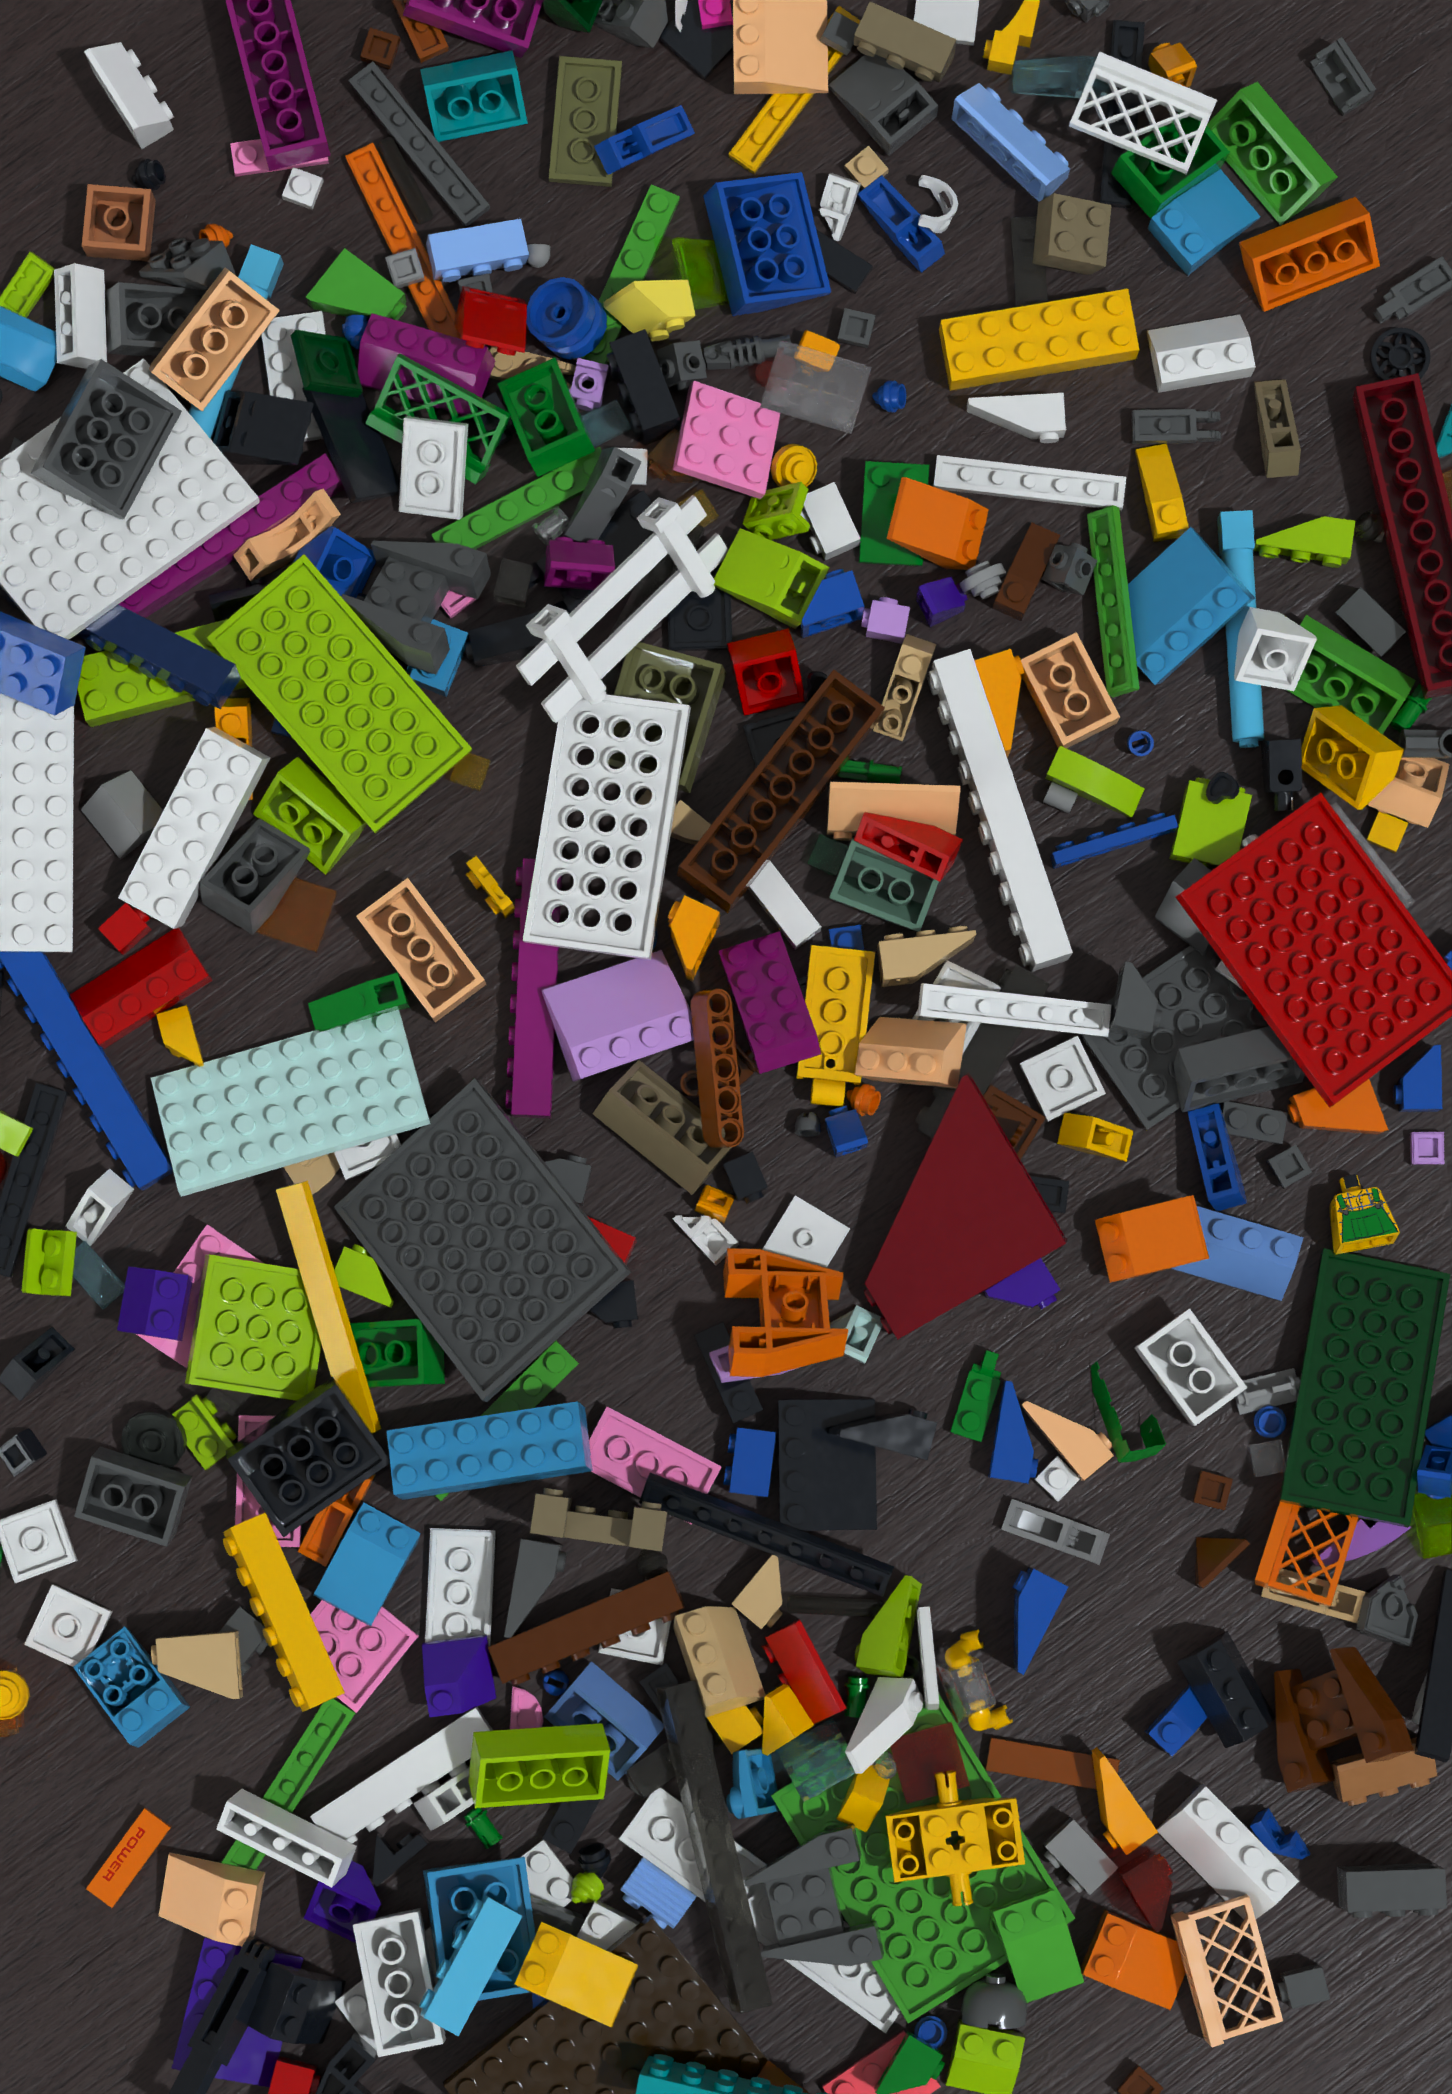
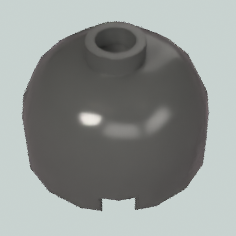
M986 1974L985 1980L976 1981L964 1994L961 2006L962 2022L979 2028H988V2024L999 2025V2029L1023 2027L1026 2025L1027 2017L1026 1998L1015 1983L1005 1981L1006 1976L1004 1974Z

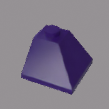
M487 1634L422 1643L424 1687L429 1717L460 1714L496 1699Z
M351 1860L346 1875L332 1888L318 1881L303 1919L356 1943L353 1924L374 1919L381 1905L364 1867Z

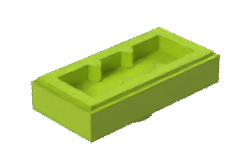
M29 252L1 294L0 305L27 318L54 278V270L56 268L34 252Z

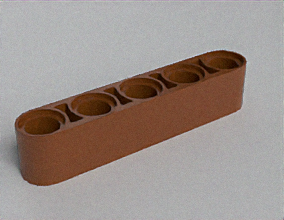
M723 989L702 990L695 993L691 999V1016L703 1138L706 1144L712 1148L735 1147L741 1143L744 1137L732 1001L730 995ZM710 998H711V1000H712V1002H713V1009H712V1010H711L710 1005H709V1000H710ZM713 1030H714V1032H715V1034H716V1041H715V1042H714L713 1037H712ZM716 1063H717L718 1066H719V1073H718V1074L716 1073V1070H715ZM719 1095H720L721 1098H722V1105H721V1106L719 1105V1102H718ZM722 1128H724V1130H725V1137H724V1139H723L722 1134H721Z

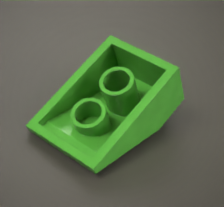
M1050 1887L989 1909L1017 1988L1023 1992L1027 2003L1085 1983L1061 1905L1053 1888Z

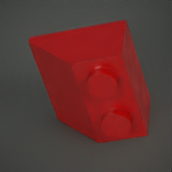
M789 628L727 643L744 716L805 701L796 648Z

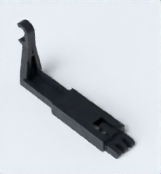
M248 1937L238 1956L234 1955L188 2043L192 2050L169 2094H206L221 2064L228 2065L248 2027L247 2023L267 1970L276 1954L273 1947L267 1946L254 1937Z

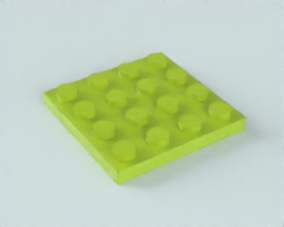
M206 1254L185 1384L298 1401L314 1390L321 1341L300 1270Z

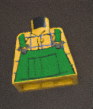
M1358 1175L1342 1177L1339 1180L1342 1193L1335 1195L1329 1206L1335 1255L1394 1244L1400 1231L1378 1187L1361 1189Z

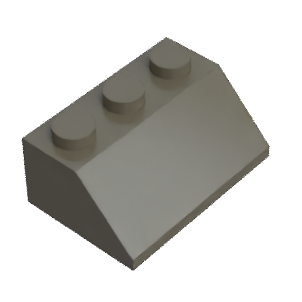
M869 2L854 34L853 45L858 46L857 50L867 56L874 57L876 54L885 58L886 62L894 68L903 69L905 67L914 71L918 78L926 82L935 80L940 83L954 59L956 39L873 2Z

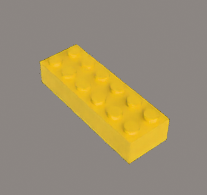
M1128 289L943 319L940 321L939 326L950 391L1136 360L1140 350Z

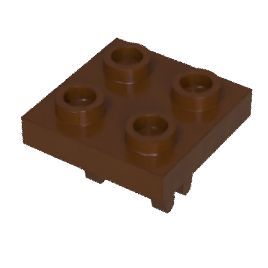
M990 1085L984 1094V1098L1021 1160L1046 1117Z

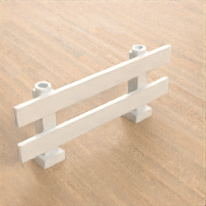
M692 495L680 507L676 502L658 497L637 517L642 528L654 532L570 614L564 609L547 604L526 625L532 635L543 639L516 665L527 684L532 686L558 660L569 675L541 702V705L553 722L557 723L582 698L588 699L590 704L601 702L606 697L605 690L607 689L601 679L691 591L704 598L715 590V580L710 572L724 560L728 548L717 533L697 551L687 535L707 516L696 496ZM669 554L678 570L591 655L586 657L577 642Z

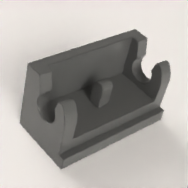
M1343 37L1315 55L1316 58L1309 63V66L1342 116L1372 99L1376 88Z
M1361 587L1336 611V614L1380 657L1406 634V631Z

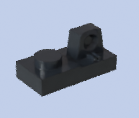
M264 576L253 581L247 579L246 588L210 594L209 600L215 621L229 619L271 582L267 583Z

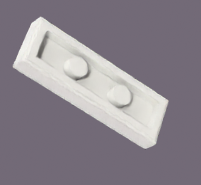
M930 1606L918 1607L916 1619L925 1709L938 1710L939 1694Z

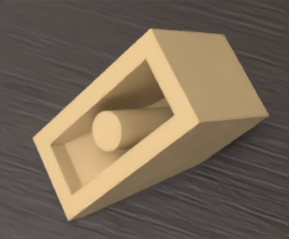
M771 1555L731 1603L760 1629L765 1624L771 1628L783 1614L779 1610L782 1605L779 1561L775 1555Z

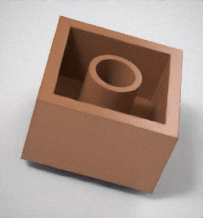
M88 184L82 248L87 257L148 261L150 259L156 202L151 189Z

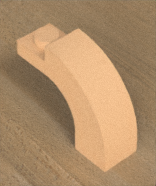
M324 488L315 491L287 520L265 533L249 538L233 556L250 581L256 580L293 561L301 548L332 526L341 514Z

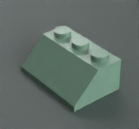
M852 838L829 899L919 932L939 881L868 848Z

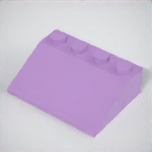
M662 950L652 953L651 960L636 958L541 990L573 1082L694 1040L690 1007Z

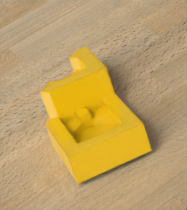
M185 1005L156 1014L163 1043L166 1048L170 1049L171 1054L178 1058L183 1057L199 1067L204 1066L200 1045L196 1038L188 1006Z

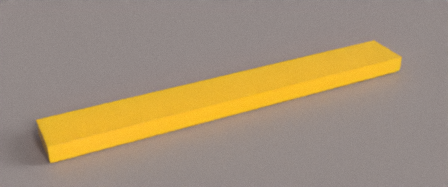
M304 1181L276 1189V1193L330 1375L338 1382L371 1432H376L381 1429L309 1183Z

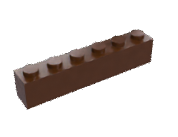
M668 1571L488 1647L502 1684L511 1681L514 1687L530 1680L529 1673L541 1668L542 1673L545 1674L561 1667L559 1660L571 1656L572 1661H576L590 1655L589 1648L601 1643L604 1649L621 1642L619 1635L631 1630L632 1635L635 1636L651 1629L649 1622L661 1618L663 1624L675 1619L676 1615L680 1614L679 1610L686 1606L672 1572Z

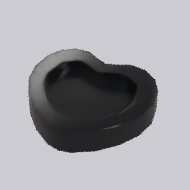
M812 671L808 674V686L803 693V698L807 703L828 676L825 673Z
M1219 772L1209 782L1206 789V797L1212 804H1218L1224 799H1234L1239 793V784L1228 773Z

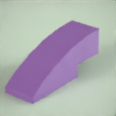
M1358 1519L1345 1561L1357 1559L1377 1551L1396 1540L1409 1530L1411 1526L1407 1528L1373 1521L1367 1526L1362 1519ZM1347 1526V1527H1346L1342 1532H1340L1339 1534H1341V1533L1347 1531L1349 1526ZM1345 1537L1338 1540V1543L1341 1548L1343 1546ZM1334 1543L1322 1548L1318 1552L1324 1565H1331L1337 1562L1340 1556ZM1315 1556L1308 1560L1312 1566H1320Z

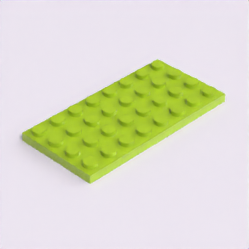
M305 554L206 637L224 659L236 664L241 679L375 834L473 750Z

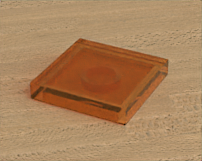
M294 878L273 914L256 933L317 953L337 896V891Z

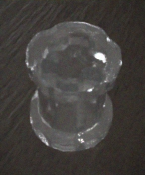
M556 506L553 508L552 514L539 524L535 522L531 526L539 539L548 546L549 540H554L565 532L570 520Z

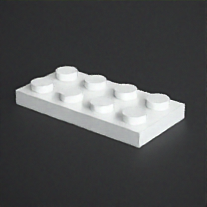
M322 311L276 317L262 333L271 396L307 402L302 390L303 383L291 334L295 330L326 334ZM312 413L304 442L323 439Z

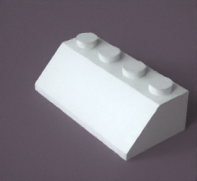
M1203 1784L1156 1829L1225 1901L1247 1894L1251 1900L1255 1919L1274 1907L1299 1882ZM1243 1905L1233 1908L1245 1919L1246 1913Z
M421 1908L393 1913L353 1924L378 2057L443 2044L446 2040L444 2029L420 2015L423 2009L419 2007V2004L428 1989L433 1991L436 1986Z

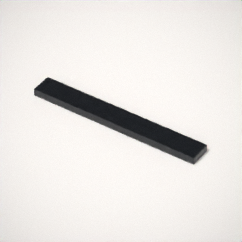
M649 1473L639 1501L640 1504L642 1502L662 1504L661 1511H667V1514L881 1597L885 1593L894 1566L653 1473Z

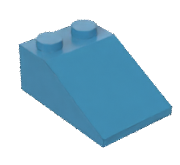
M1220 169L1175 198L1155 214L1150 220L1148 230L1184 273L1189 276L1259 220L1261 216Z
M363 1502L314 1592V1596L371 1626L418 1544L421 1533Z

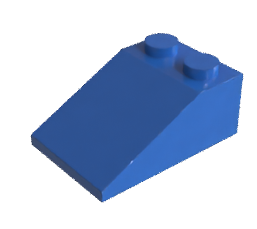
M1030 1567L1027 1572L1020 1571L1012 1587L1017 1590L1014 1595L1013 1669L1022 1675L1025 1674L1068 1589V1586Z

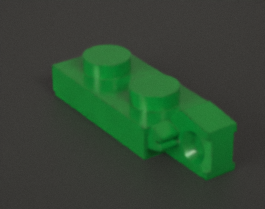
M986 1350L981 1366L973 1364L971 1371L968 1372L950 1433L982 1442L1001 1381L999 1380L1001 1372L994 1370L999 1356L998 1353Z

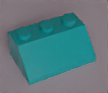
M513 50L420 69L433 133L438 142L528 124Z

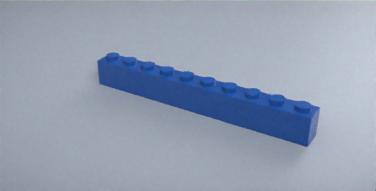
M0 952V969L5 967L11 976L7 980L9 986L16 996L22 994L28 1004L23 1007L24 1011L33 1024L37 1021L39 1022L44 1031L40 1034L42 1041L49 1051L55 1049L60 1060L56 1063L65 1078L71 1076L77 1085V1087L72 1089L82 1106L86 1103L89 1105L93 1112L89 1118L99 1133L104 1130L110 1140L106 1143V1147L115 1160L121 1158L126 1169L122 1173L131 1187L137 1185L140 1190L144 1191L172 1174L173 1168L169 1158L102 1047L98 1045L81 1018L70 994L44 952Z

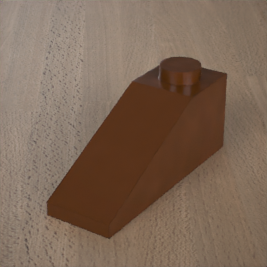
M1031 522L992 609L1022 621L1049 562L1055 544H1057L1060 538L1059 534Z

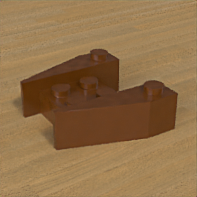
M1356 1647L1331 1649L1330 1653L1336 1670L1305 1682L1303 1681L1300 1669L1274 1672L1278 1763L1288 1793L1311 1790L1335 1781L1325 1749L1358 1736L1366 1763L1387 1761L1414 1751L1404 1718Z

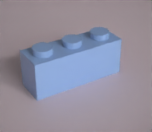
M521 219L428 234L426 242L433 279H442L443 282L459 280L462 275L473 274V276L491 274L492 270L502 268L507 272L519 270L527 263L529 257Z

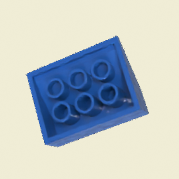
M802 172L716 182L703 195L732 316L763 312L831 293Z

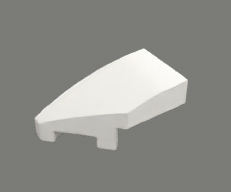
M830 173L820 202L821 209L819 211L822 217H825L833 233L831 234L833 239L840 241L850 218L861 183Z
M676 1215L672 1218L715 1266L726 1257L727 1248H736L739 1245L738 1241L717 1219H711L710 1216L683 1217L682 1215Z

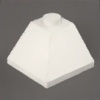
M1249 607L1238 633L1234 672L1235 681L1294 691L1317 641L1316 636L1279 612Z

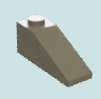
M1286 379L1254 382L1261 451L1266 477L1297 476L1299 474L1301 448Z

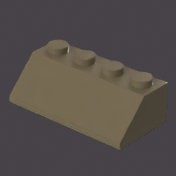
M640 1060L615 1083L593 1112L594 1116L691 1195L705 1182L733 1148H712L707 1145L702 1133L700 1109ZM722 1128L721 1132L723 1139L725 1137L724 1128Z

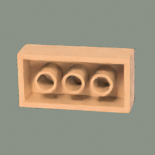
M408 878L356 916L435 1023L487 985L484 978Z

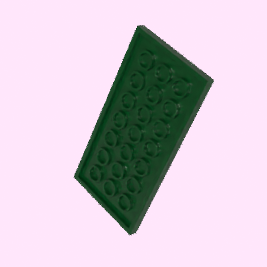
M1323 1248L1318 1268L1279 1502L1407 1528L1410 1526L1417 1486V1471L1421 1461L1450 1274L1350 1253L1335 1255L1334 1250Z

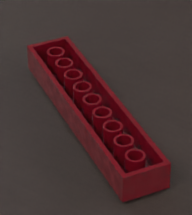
M1416 373L1356 386L1353 401L1423 698L1429 699L1452 694V512L1419 374Z

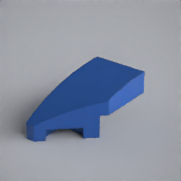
M1269 1808L1257 1813L1250 1827L1270 1852L1296 1859L1310 1856L1311 1853L1297 1830L1285 1835Z

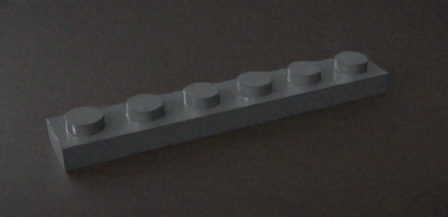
M373 61L348 80L349 85L465 228L490 209L488 202Z

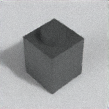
M1318 1963L1280 1973L1282 1982L1277 1983L1279 1996L1282 2002L1287 2001L1291 2009L1330 2000L1324 1972Z

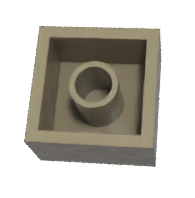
M1056 193L1038 202L1033 264L1091 275L1106 267L1111 205Z

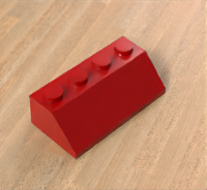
M176 928L70 994V997L98 1045L105 1049L156 1017V1014L164 1012L213 980L181 929Z

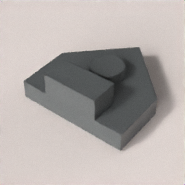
M1392 1575L1363 1597L1356 1629L1360 1630V1633L1383 1642H1393L1404 1647H1412L1418 1614L1414 1605L1409 1603L1404 1591L1406 1586L1401 1575Z

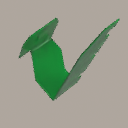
M1096 1361L1091 1366L1092 1392L1118 1462H1134L1156 1455L1166 1445L1159 1423L1153 1414L1140 1425L1141 1437L1146 1449L1130 1451L1126 1439L1123 1441L1120 1433L1122 1429L1114 1406L1111 1407L1110 1402L1112 1400L1104 1379H1100L1098 1373L1100 1367Z

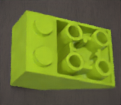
M740 528L714 577V586L796 629L801 624L809 604L830 567L800 551Z

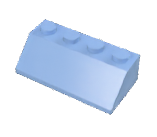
M978 83L958 95L954 100L951 119L1038 202L1050 196L1068 178L1070 168L1065 157L1057 151L1053 153L1045 146V139L1037 131H1030L1022 124V117L1015 110H1007L1000 103L1001 99L990 87L985 89Z

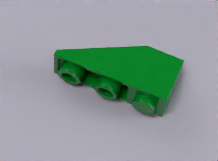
M398 972L366 981L308 1003L315 1030L319 1032L379 1016L383 1013L409 1008L403 983Z

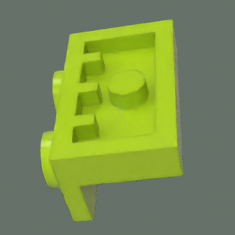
M797 482L766 490L765 495L761 499L751 497L743 525L751 533L769 540L808 532L810 524L800 515L808 488L802 482Z
M28 1229L22 1281L23 1293L71 1297L77 1232Z
M196 1394L191 1398L192 1400L172 1415L184 1427L187 1438L186 1445L202 1467L207 1470L226 1456V1450L235 1444L234 1440L238 1437L227 1422L221 1425L214 1415L218 1412V1409L210 1398L206 1396L202 1399L200 1395Z

